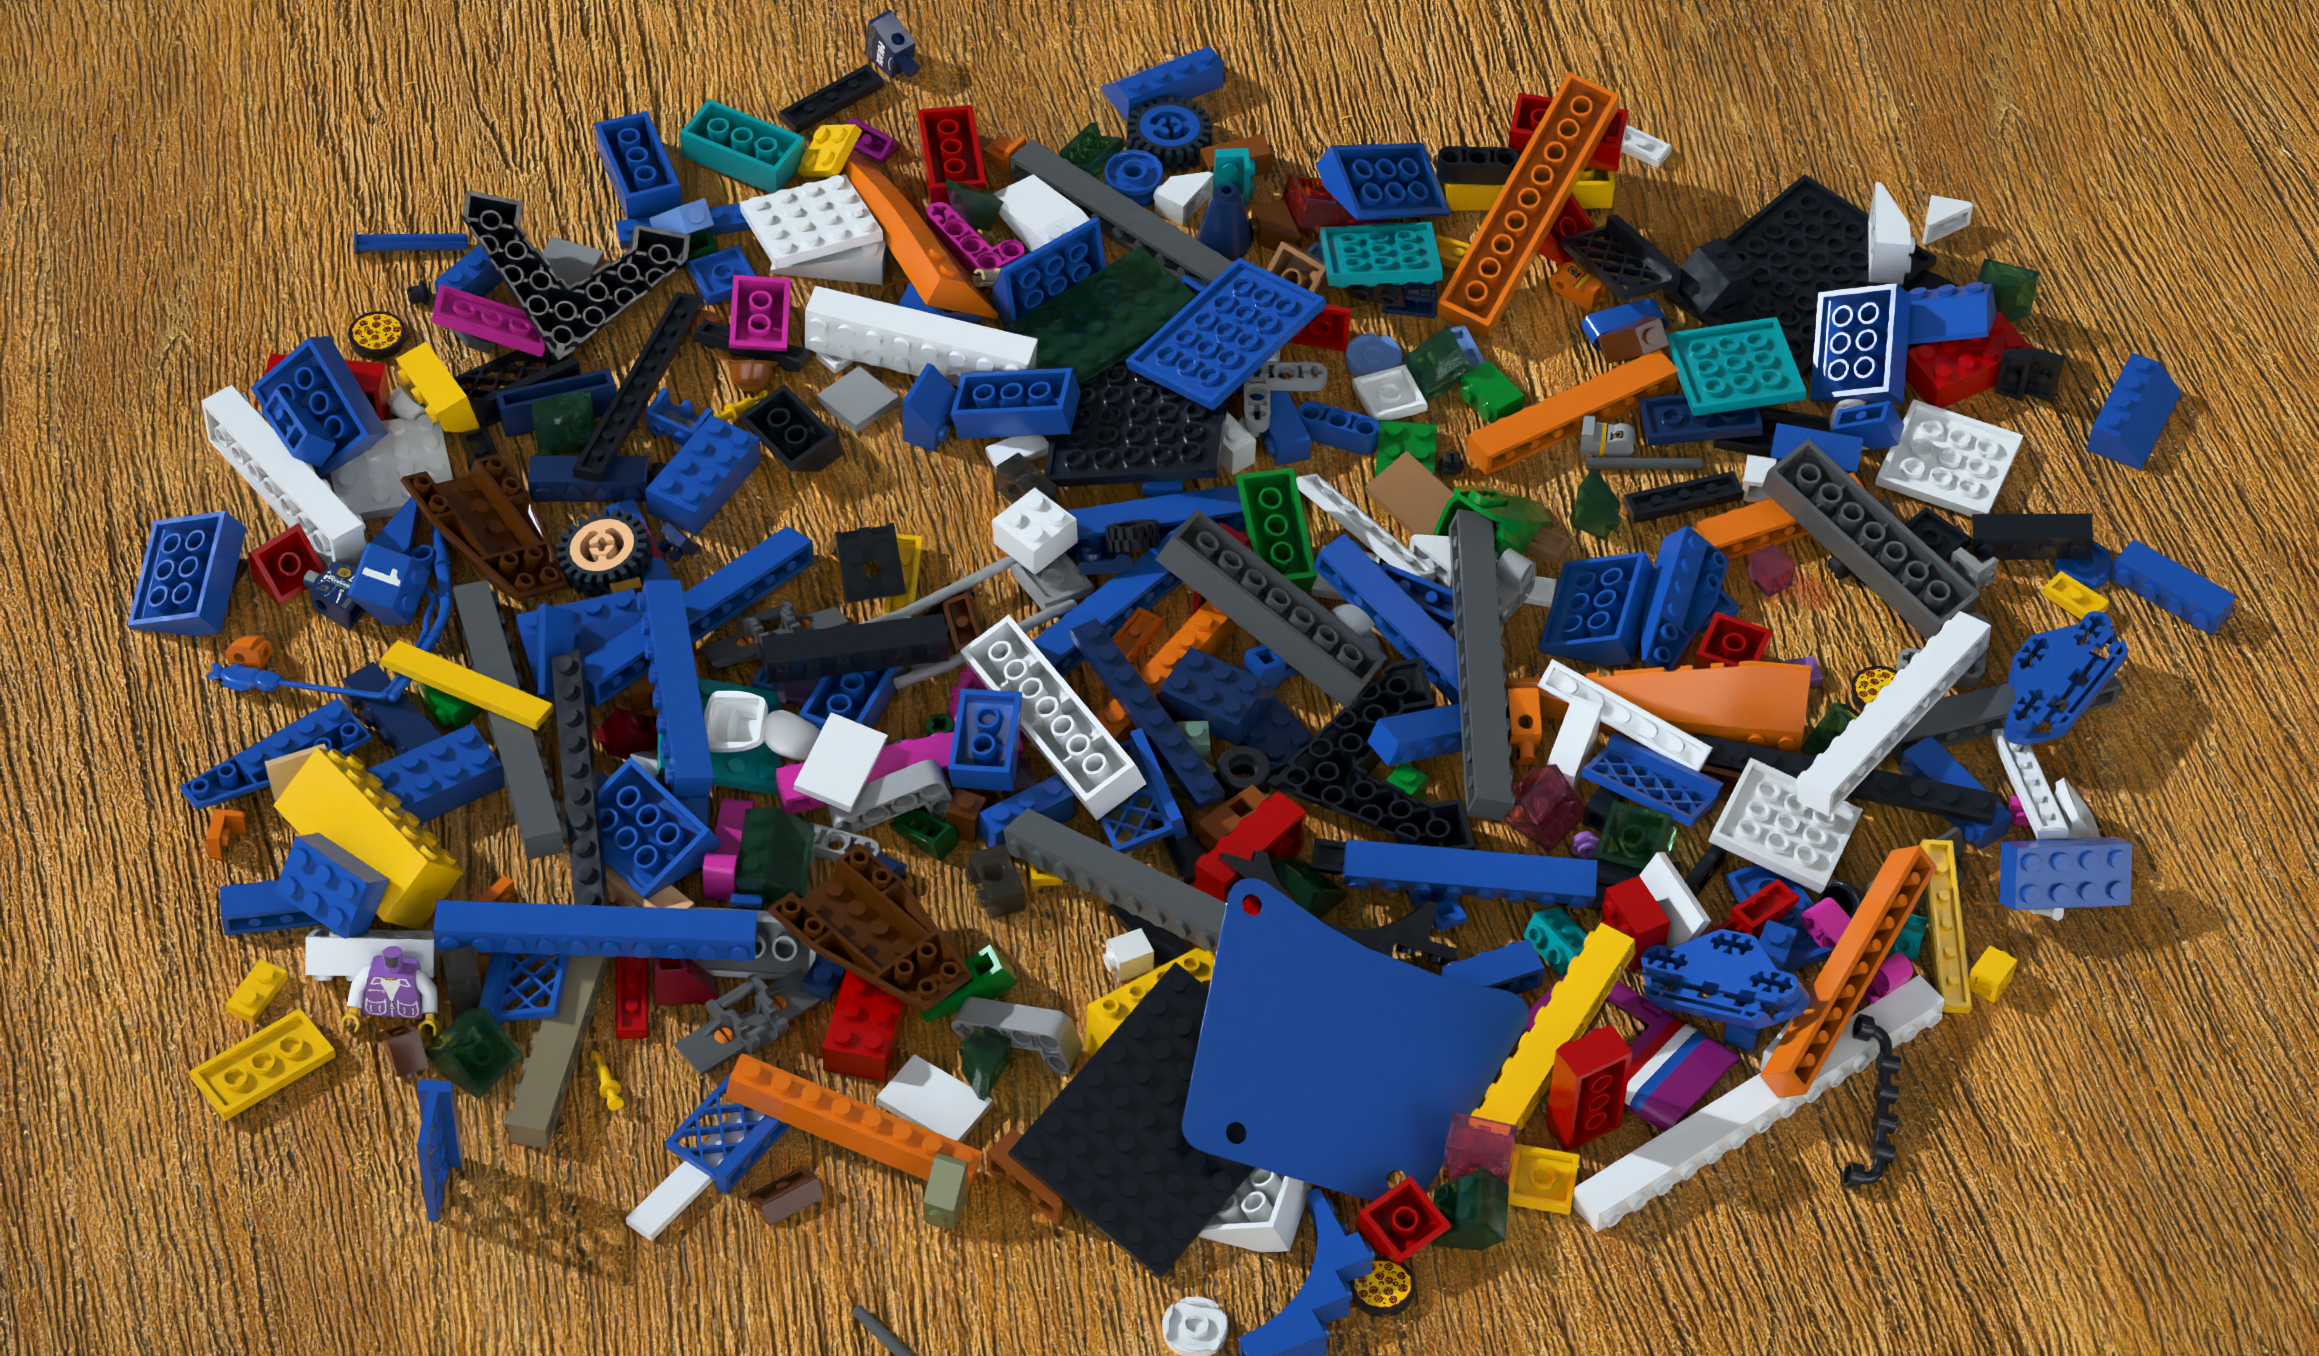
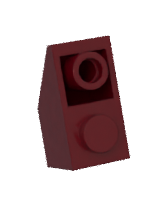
M616 708L596 731L595 735L608 755L628 760L632 753L650 752L658 749L657 717L645 716L634 710L627 711Z
M653 957L655 1006L664 1005L671 1007L678 1004L705 1005L707 1001L711 999L715 1001L719 998L717 980L693 960Z

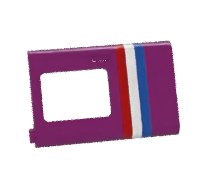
M1568 972L1560 979V981L1563 982ZM1617 981L1606 998L1649 1025L1629 1046L1633 1053L1624 1107L1663 1132L1688 1118L1691 1108L1735 1063L1739 1064L1742 1061L1740 1055L1667 1010L1656 1006L1647 998ZM1554 986L1529 1009L1527 1025L1518 1041H1520V1038L1526 1031L1530 1032L1535 1025V1016L1542 1006L1546 1007L1552 999L1551 992Z

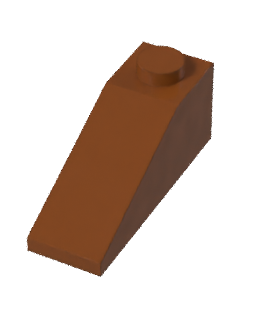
M1013 1128L986 1152L987 1171L1059 1226L1063 1223V1203L1061 1199L1008 1156L1009 1150L1023 1136Z

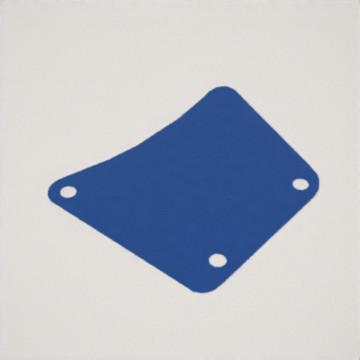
M1257 878L1242 879L1235 883L1228 893L1181 1125L1183 1135L1191 1146L1205 1153L1373 1202L1391 1190L1387 1183V1177L1392 1170L1402 1171L1406 1178L1412 1176L1425 1192L1468 1124L1472 1112L1480 1104L1487 1089L1525 1029L1529 1019L1528 1006L1520 996L1510 991L1439 976L1369 949L1327 926L1267 882ZM1254 894L1261 900L1262 909L1258 915L1250 916L1243 910L1242 901L1246 895ZM1239 1122L1245 1127L1246 1138L1242 1143L1234 1144L1228 1140L1226 1129L1230 1123Z

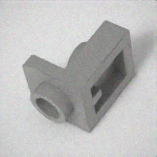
M1960 547L1953 552L1950 566L1976 590H1979L1983 586H1989L1995 580L1999 560L1992 557L1982 564L1975 556Z

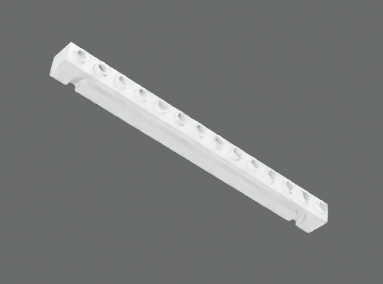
M1921 975L1916 976L1850 1017L1807 1094L1777 1098L1760 1077L1761 1073L1576 1186L1572 1201L1573 1208L1596 1233L1606 1226L1612 1227L1616 1225L1622 1216L1630 1211L1640 1210L1648 1200L1656 1195H1664L1680 1180H1688L1699 1168L1706 1164L1711 1165L1717 1162L1722 1154L1732 1148L1737 1149L1741 1147L1749 1137L1757 1132L1759 1134L1765 1132L1773 1122L1781 1117H1789L1795 1112L1797 1107L1805 1102L1811 1103L1815 1101L1823 1091L1830 1087L1835 1088L1839 1086L1850 1074L1863 1071L1871 1061L1877 1058L1880 1047L1874 1037H1871L1867 1042L1853 1038V1024L1858 1014L1874 1017L1875 1024L1882 1027L1888 1033L1892 1041V1048H1894L1903 1041L1905 1043L1911 1041L1924 1028L1935 1026L1942 1018L1945 999Z

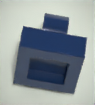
M669 522L660 530L668 538L660 542L658 549L666 554L673 547L668 557L674 562L680 560L683 551L693 556L699 549L692 540Z

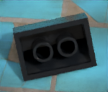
M785 384L738 416L739 420L755 436L760 437V441L791 472H820L842 456L837 435Z

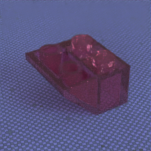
M1557 764L1532 767L1511 789L1515 793V803L1513 809L1508 810L1505 818L1515 831L1550 851L1583 818L1585 807Z
M1454 1112L1445 1145L1443 1177L1449 1178L1456 1183L1469 1182L1478 1184L1488 1190H1507L1518 1126Z

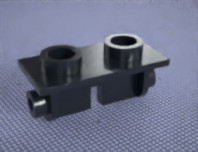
M1407 282L1404 285L1383 283L1372 287L1360 284L1350 285L1349 287L1353 299L1382 303L1388 306L1406 307L1403 293H1408L1410 283Z

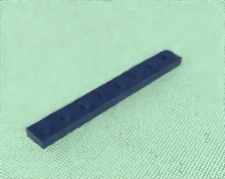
M1097 618L1070 629L1072 641L1136 728H1142L1150 747L1195 808L1200 810L1224 799V789Z

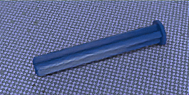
M354 231L355 254H358V251L466 250L468 248V236L465 233L358 234V231Z

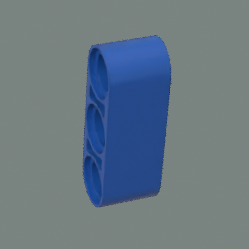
M1649 298L1589 314L1582 321L1581 327L1593 348L1601 350L1597 336L1646 316L1660 318L1665 330L1668 326V320L1657 302Z
M1306 401L1298 407V413L1311 441L1360 455H1369L1376 451L1379 424L1374 418L1315 401Z

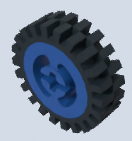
M1168 96V102H1163L1162 97H1156V104H1154L1149 99L1145 101V106L1142 104L1136 106V111L1132 110L1130 118L1128 117L1127 150H1142L1155 155L1162 164L1163 173H1165V167L1170 168L1171 173H1177V167H1180L1182 172L1188 171L1189 165L1194 169L1200 161V149L1212 146V121H1210L1209 114H1205V109L1202 107L1196 109V103L1193 101L1186 105V99L1180 98L1179 102L1175 103L1174 97Z

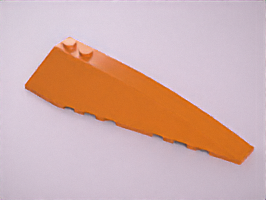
M852 149L840 173L841 175L846 174L882 229L883 240L926 306L997 319L999 313L983 289L973 284L972 275L953 256L900 191L871 163Z
M1739 661V666L1725 667L1724 663H1711V668L1694 669L1693 665L1680 666L1675 671H1667L1664 667L1614 671V676L1602 677L1599 676V672L1586 673V678L1697 738L1698 734L1783 751L1800 752L1811 665ZM1540 677L1506 679L1504 688L1507 690L1511 688H1538L1540 715L1564 720L1570 704L1539 687ZM1600 721V729L1620 732Z

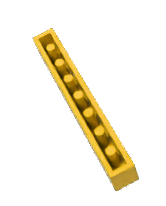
M1602 922L1596 931L1591 930L1583 944V951L1579 957L1575 955L1570 961L1567 968L1568 974L1563 982L1559 980L1555 984L1551 992L1552 999L1546 1007L1542 1006L1538 1010L1534 1019L1535 1025L1530 1032L1526 1031L1522 1035L1518 1043L1519 1049L1513 1058L1509 1057L1505 1061L1501 1070L1502 1076L1497 1083L1493 1082L1489 1086L1482 1107L1480 1109L1476 1108L1468 1120L1471 1139L1504 1157L1551 1085L1556 1049L1567 1041L1573 1042L1582 1037L1635 955L1634 939Z

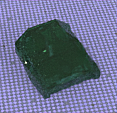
M1448 324L1445 325L1444 329L1423 341L1402 358L1404 365L1406 364L1426 402L1449 391L1455 383L1461 382L1463 374L1472 371Z
M591 390L563 393L532 402L533 423L539 456H553L584 450L596 429Z

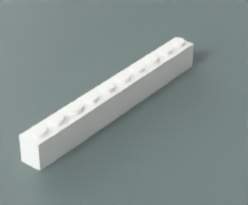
M1961 611L1952 620H1947L1942 630L1928 640L1926 647L1920 653L1914 654L1906 668L1900 669L1894 680L1888 686L1885 685L1881 689L1878 697L1872 703L1866 704L1859 717L1849 722L1846 730L1832 740L1830 747L1823 754L1817 755L1813 765L1807 771L1804 770L1800 773L1796 781V787L1798 788L1797 802L1830 816L1989 647L1991 625Z

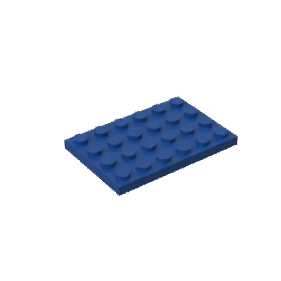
M1238 258L1126 359L1127 367L1214 411L1326 307L1325 298L1244 259Z

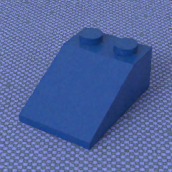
M978 689L960 690L948 765L952 787L1014 791L1018 766L1022 692Z

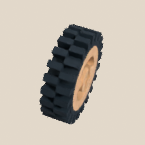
M601 509V516L599 517L596 516L595 511L589 512L590 520L586 521L581 516L577 518L578 527L571 523L567 527L570 534L562 533V542H558L557 545L559 551L557 552V558L569 586H573L574 590L578 593L583 590L585 596L591 597L593 591L596 597L603 596L604 591L610 594L611 583L636 578V576L644 579L647 575L645 569L651 568L652 563L650 559H653V548L646 529L636 516L632 518L631 513L627 511L622 515L620 509H613L610 516L608 509ZM616 544L623 546L620 553L618 551ZM590 554L592 555L594 562L587 560Z

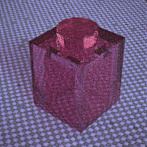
M1774 544L1764 549H1758L1750 555L1747 576L1768 598L1792 586L1795 565Z

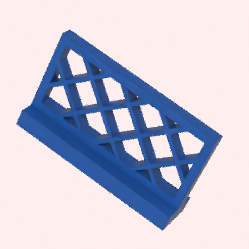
M1142 728L1131 731L1132 739L1119 743V745L1125 752L1131 751V759L1137 765L1147 784L1133 793L1128 804L1121 802L1115 807V809L1124 811L1119 821L1108 819V813L1100 818L1112 848L1123 854L1172 834L1175 835L1176 839L1188 835L1183 817ZM1140 796L1152 799L1148 809L1135 806ZM1131 813L1144 816L1138 827L1126 824ZM1150 819L1162 821L1164 827L1154 831L1145 829ZM1122 830L1134 833L1131 840L1118 844L1117 838Z
M1615 733L1609 738L1607 747L1583 768L1581 774L1583 778L1689 827H1692L1706 812L1712 813L1715 810L1724 784ZM1644 785L1652 786L1653 788H1647ZM1681 810H1688L1690 814L1685 813Z
M491 952L478 1009L488 1029H501L503 1022L557 1017L570 955L557 954L550 960L546 955L532 953L520 963L517 959L521 953ZM539 959H542L546 964L532 974L528 968ZM554 970L556 976L544 985L540 979ZM524 973L528 977L517 987L512 986V981L520 974ZM534 984L540 988L528 999L522 995ZM546 995L551 998L549 1006H534ZM516 998L523 1002L514 1010H506L507 1005Z
M731 1073L665 1141V1148L715 1180L716 1188L725 1194L741 1180L791 1126L765 1114L760 1121L746 1122L744 1111H753V1109L741 1104L720 1106V1098L726 1094ZM740 1112L742 1123L723 1125L722 1114ZM718 1115L719 1125L700 1127L699 1120L703 1116ZM743 1131L744 1138L739 1143L725 1144L724 1133ZM720 1133L721 1145L702 1146L701 1135ZM697 1136L698 1147L684 1148L678 1144L683 1137ZM723 1153V1160L714 1168L704 1161L703 1155Z
M419 1079L417 1093L422 1123L417 1142V1151L428 1220L438 1221L449 1167L461 1168L463 1152L453 1083L450 1081Z

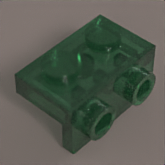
M1091 122L1062 148L1059 154L1060 157L1069 160L1073 165L1095 177L1107 164V161L1113 155L1123 150L1125 145L1120 137L1101 136L1097 124Z

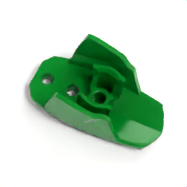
M1461 485L1454 488L1452 492L1454 496L1447 501L1433 535H1449V525L1458 509L1478 512L1494 520L1496 523L1497 535L1494 549L1498 552L1499 560L1508 548L1522 555L1541 526L1550 525L1552 520L1538 501L1492 488Z

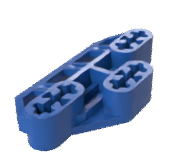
M2092 611L2086 614L2079 624L2034 634L2029 637L2015 654L2010 667L2008 684L2015 690L2016 701L2008 711L2004 726V736L2009 742L2025 746L2065 736L2123 665L2127 658L2128 648L2124 638L2120 643L2118 642L2108 615L2100 611ZM2105 644L2110 645L2107 650L2110 655L2107 659L2098 655L2105 647ZM2085 669L2090 670L2086 676L2089 679L2086 685L2076 681ZM2065 695L2068 696L2065 701L2068 707L2065 711H2062L2055 707V705ZM2043 722L2053 725L2051 732L2035 733Z
M1719 929L1675 947L1659 944L1649 946L1641 956L1643 967L1641 973L1646 985H1643L1646 997L1660 1008L1758 1030L1799 1016L1810 1004V995L1797 977L1792 973L1777 970L1769 954L1753 935ZM1665 986L1672 987V990L1668 991L1664 990ZM1700 992L1710 994L1708 999L1700 998ZM1736 1000L1746 1002L1745 1006H1737L1738 1002ZM1766 1008L1779 1011V1013L1770 1017L1764 1010Z

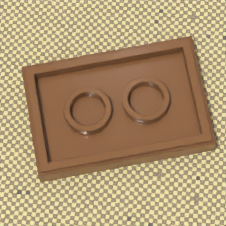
M1408 451L1404 452L1365 486V492L1412 535H1433L1447 501L1454 496L1448 487Z

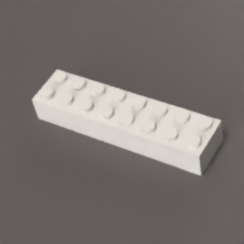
M815 286L805 309V349L818 353H826L843 359L854 360L919 376L926 364L930 363L954 386H958L961 373L1036 369L1038 339L819 286Z
M230 385L202 400L208 441L289 527L296 523L301 525L318 557L327 568L333 562L358 567L362 551L367 544L364 536L366 526L360 515H354L349 510L346 501L341 496L337 497L332 492L329 483L325 479L321 480L316 475L311 464L291 456L274 429L267 423L263 413L251 406L244 393H239Z
M1010 615L960 650L971 670L988 690L1022 692L1020 729L1096 820L1147 784L1132 759Z

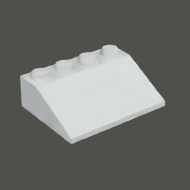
M1256 1168L1198 1237L1257 1252L1290 1251L1307 1201V1192L1310 1191L1312 1184Z

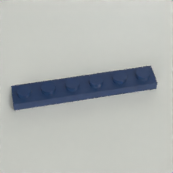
M881 854L877 855L876 858L903 879L906 874L907 864ZM818 954L801 982V991L830 1002L845 977L846 970Z

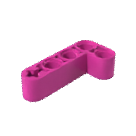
M936 202L927 208V225L971 275L982 276L981 274H975L974 271L976 269L993 270L995 268H1003L1024 256V246L1017 240H1006L991 248L946 203ZM981 287L984 289H992L991 287Z
M722 799L715 836L722 845L714 853L706 852L704 857L703 887L705 899L730 902L731 893H739L754 821V801Z
M1832 898L1823 899L1801 914L1803 927L1820 948H1830L1834 944L1837 945L1851 921V918ZM1833 950L1827 954L1828 957H1830ZM1895 952L1883 960L1863 995L1870 1005L1910 980L1913 974V967L1909 959L1904 954Z

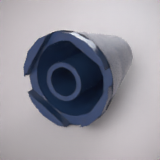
M1222 184L1217 186L1212 192L1196 239L1210 249L1219 252L1230 261L1243 258L1247 254V250L1252 246V233L1240 190L1234 185Z

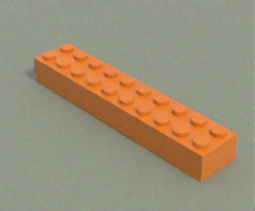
M1570 71L1568 72L1438 301V316L1459 326L1466 325L1469 331L1486 339L1490 338L1618 111L1619 94Z

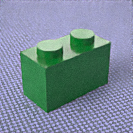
M1489 360L1461 375L1459 390L1461 398L1464 402L1469 403L1483 420L1488 421L1490 424L1523 409L1524 394Z

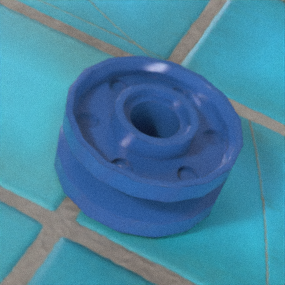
M1136 149L1122 151L1113 155L1107 161L1105 184L1111 186L1127 198H1131L1140 206L1147 207L1155 203L1153 199L1154 192L1159 185H1163L1162 164L1155 155L1147 151Z

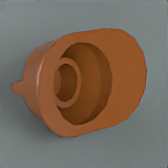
M716 356V358L729 362L733 383L739 389L746 392L762 391L764 386L770 381L772 367L778 365L777 362L743 360Z

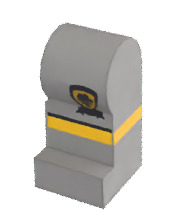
M1584 415L1580 454L1619 458L1630 456L1634 451L1635 429L1625 423L1612 425L1595 422L1594 416Z

